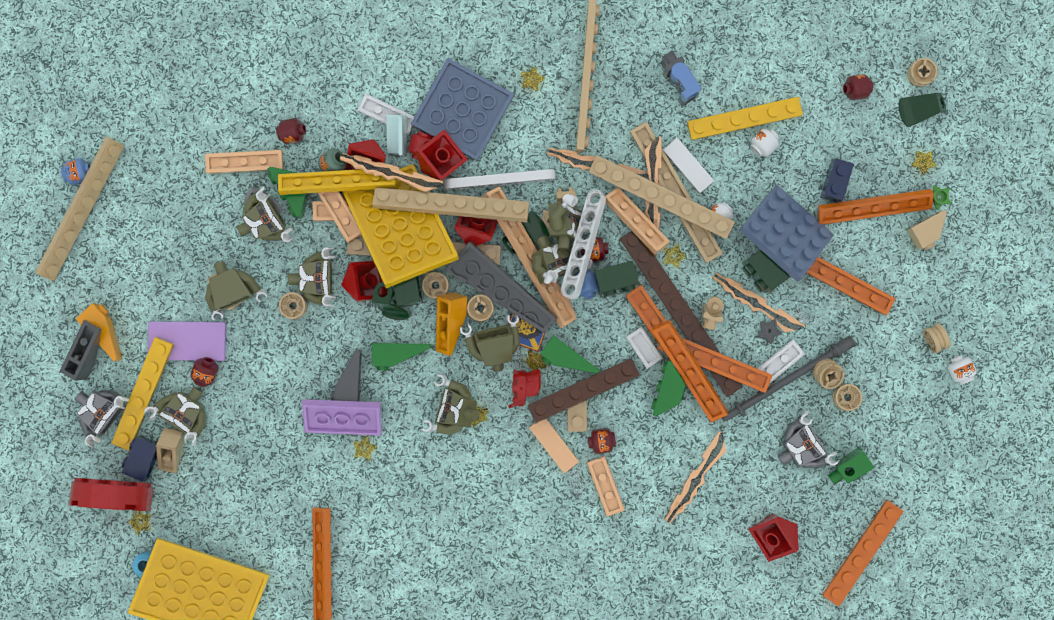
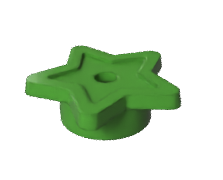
M934 185L933 202L935 208L938 210L942 204H951L948 194L950 189H940Z

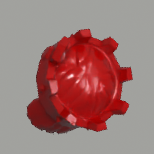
M514 369L512 382L514 397L512 398L513 403L508 406L509 409L515 406H524L526 397H533L539 393L541 387L540 369H535L528 373L527 371H517Z

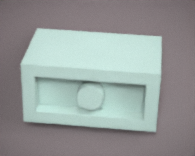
M387 114V153L404 155L407 153V115Z

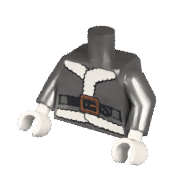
M114 390L92 392L90 396L82 391L77 394L74 400L82 406L77 415L86 437L85 444L94 448V441L100 443L101 439L96 437V435L102 436L106 433L121 411L125 409L123 402H129L128 398L121 396Z
M805 411L801 417L788 425L783 435L784 441L782 442L786 451L777 456L783 465L792 460L797 466L803 468H820L829 464L834 466L839 463L840 460L834 461L832 459V456H835L837 452H832L828 457L826 456L828 454L810 426L814 417L811 419L805 418L809 411Z

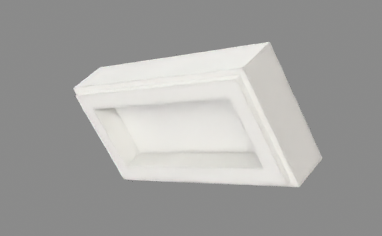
M642 327L626 336V339L646 369L663 359Z

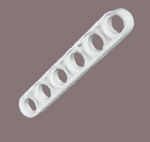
M554 169L451 178L443 180L444 190L449 191L451 188L460 190L470 189L469 187L472 186L474 188L488 187V185L502 186L507 185V183L512 185L524 184L526 181H530V183L545 182L546 179H549V181L556 180Z
M597 189L590 191L586 197L561 287L563 296L570 300L576 299L581 293L606 203L605 195ZM600 195V200L593 204V197ZM595 213V218L588 222V215ZM586 231H590L589 238L583 240V233ZM581 249H585L584 256L578 258V251ZM579 267V274L572 276L573 269ZM574 285L575 291L568 295L567 289Z

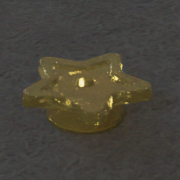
M533 67L530 72H521L524 79L522 88L530 87L538 91V84L545 80V77L537 73L536 67Z
M916 151V160L911 164L913 167L920 169L923 175L926 174L928 168L937 166L932 160V151L926 154Z
M676 244L672 249L663 248L666 255L663 264H673L678 269L680 261L685 259L687 255L680 251L679 244Z
M528 350L527 365L533 370L540 367L545 369L547 366L542 361V356L535 354L532 350Z
M476 407L475 410H478L480 415L477 421H472L473 427L482 421L488 420L486 417L488 408Z
M365 436L361 442H353L356 448L354 457H364L370 461L371 452L377 449V446L370 444L368 436Z
M135 511V516L127 523L132 525L135 529V534L138 535L142 530H151L149 520L152 515H143L140 511Z

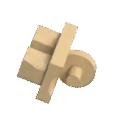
M717 296L709 298L707 304L703 303L702 306L703 327L710 330H715L717 322L722 323L723 320L722 309L724 304L722 299Z

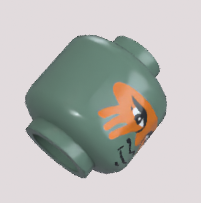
M334 148L325 152L318 161L320 170L322 172L344 170L347 163L340 160L343 152Z

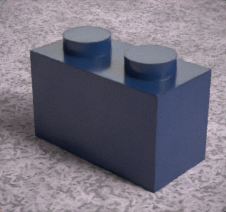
M837 158L830 162L820 198L836 203L843 201L854 166L853 163Z
M143 436L133 439L129 446L131 450L129 456L122 463V474L142 482L148 481L157 460V442Z

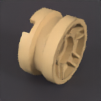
M920 58L910 65L907 77L914 86L924 87L936 78L938 73L937 66L931 59ZM919 70H924L925 75L923 76Z
M431 272L424 277L422 290L428 297L437 299V296L448 293L449 281L442 273ZM433 282L439 283L438 289L432 288Z
M295 292L283 295L279 301L281 314L289 319L303 317L308 309L306 299L301 294ZM295 302L297 307L293 310L289 305Z
M476 295L469 300L467 311L472 319L482 322L488 320L493 315L494 305L488 296ZM478 305L484 306L483 312L477 310Z
M940 323L933 325L932 328L929 327L923 330V336L927 344L929 343L931 346L930 350L934 354L941 352V349L950 348L949 336Z
M827 358L815 365L813 377L825 389H834L843 382L844 371L835 361Z
M842 384L834 390L833 402L841 410L853 411L861 405L862 393L855 385ZM849 394L851 400L846 401L844 395Z

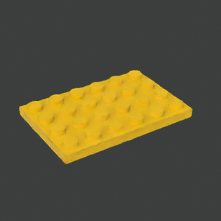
M414 164L399 169L413 175V172L418 173ZM395 174V176L425 187L422 180ZM395 178L396 188H388L423 192ZM375 189L342 191L385 288L459 260L458 254L438 214L373 208L372 203Z
M157 537L128 609V614L147 620H252L269 574Z

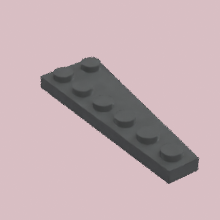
M471 241L458 254L459 260L452 262L445 270L457 279L475 288L476 291L485 294L492 301L504 306L508 311L518 315L522 320L543 333L557 319L550 310Z

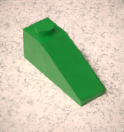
M554 335L540 353L542 356L540 360L548 366L553 364L554 366L591 373H598L600 371Z
M372 343V366H376L377 370H388V367H393L430 349L432 344Z

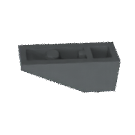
M87 320L83 321L59 372L75 381L88 379L96 361L101 328Z
M355 350L335 386V391L331 392V400L360 401L362 350Z

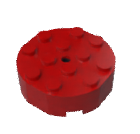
M75 478L71 483L69 506L151 511L154 487H151V483Z

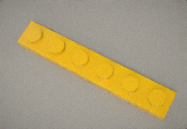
M799 97L690 120L687 121L692 141L800 117L803 113Z
M360 169L278 174L279 195L375 189V187L396 188L395 179L388 181L383 176L375 177L373 174H366ZM367 169L382 172L387 176H395L390 169Z
M154 337L111 444L130 451L129 446L132 440L137 437L145 417L144 411L151 403L174 347L173 343L159 337Z

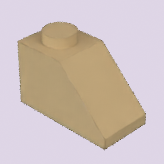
M945 210L907 229L917 250L922 248L928 250L935 246V241L940 239L947 214Z
M169 428L163 429L156 444L158 470L177 474L184 444L182 431Z

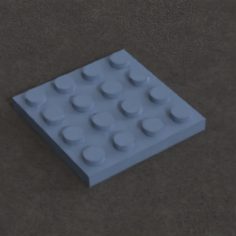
M447 58L413 118L411 125L432 137L445 130L463 154L478 161L511 103L514 94Z
M778 185L769 192L739 229L742 234L797 282L803 278L834 236L833 233L822 224H819V221Z

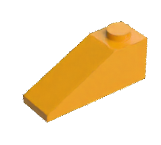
M455 292L437 296V352L448 356L452 355L460 334V327L463 326L467 315V296Z
M92 303L75 319L80 325H82L84 320H87L101 328L100 347L113 361L122 360L113 323L108 315L109 310L103 304Z

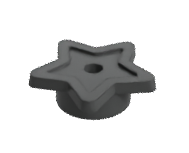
M775 319L769 323L760 321L761 331L758 334V338H766L772 344L775 336L782 334L777 328V321Z

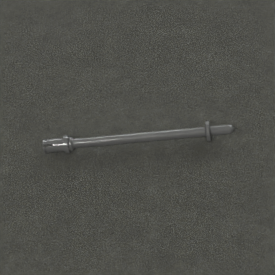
M849 335L837 344H831L829 351L769 386L766 393L760 392L741 404L735 401V408L728 411V415L723 417L722 420L728 421L738 414L744 417L746 409L811 371L819 361L827 358L831 359L832 357L840 358L844 352L856 346L855 341Z

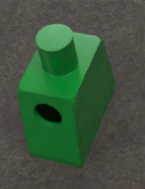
M859 446L840 459L839 463L835 465L837 470L830 473L828 477L834 485L843 479L849 484L875 467ZM847 467H852L850 471H845Z

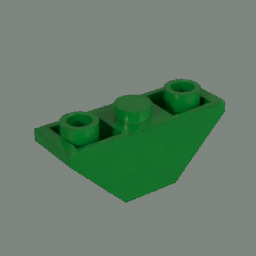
M271 166L267 168L270 172L268 177L273 185H278V174L296 173ZM309 193L280 195L283 201L287 200L290 206L287 208L291 215L302 219Z
M670 358L668 362L664 361L661 373H664L663 380H659L657 384L658 398H654L652 402L653 416H658L679 405L683 400L686 383Z

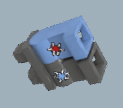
M673 51L665 54L660 63L664 68L663 76L665 79L668 78L669 83L673 87H676L680 94L678 102L683 107L697 98L702 88L689 68L684 64L685 60L682 56L677 58Z

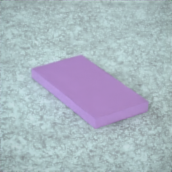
M148 322V352L154 337H159L174 344L168 360H197L209 357L214 361H226V322Z
M303 399L302 401L305 433L382 435L381 402Z

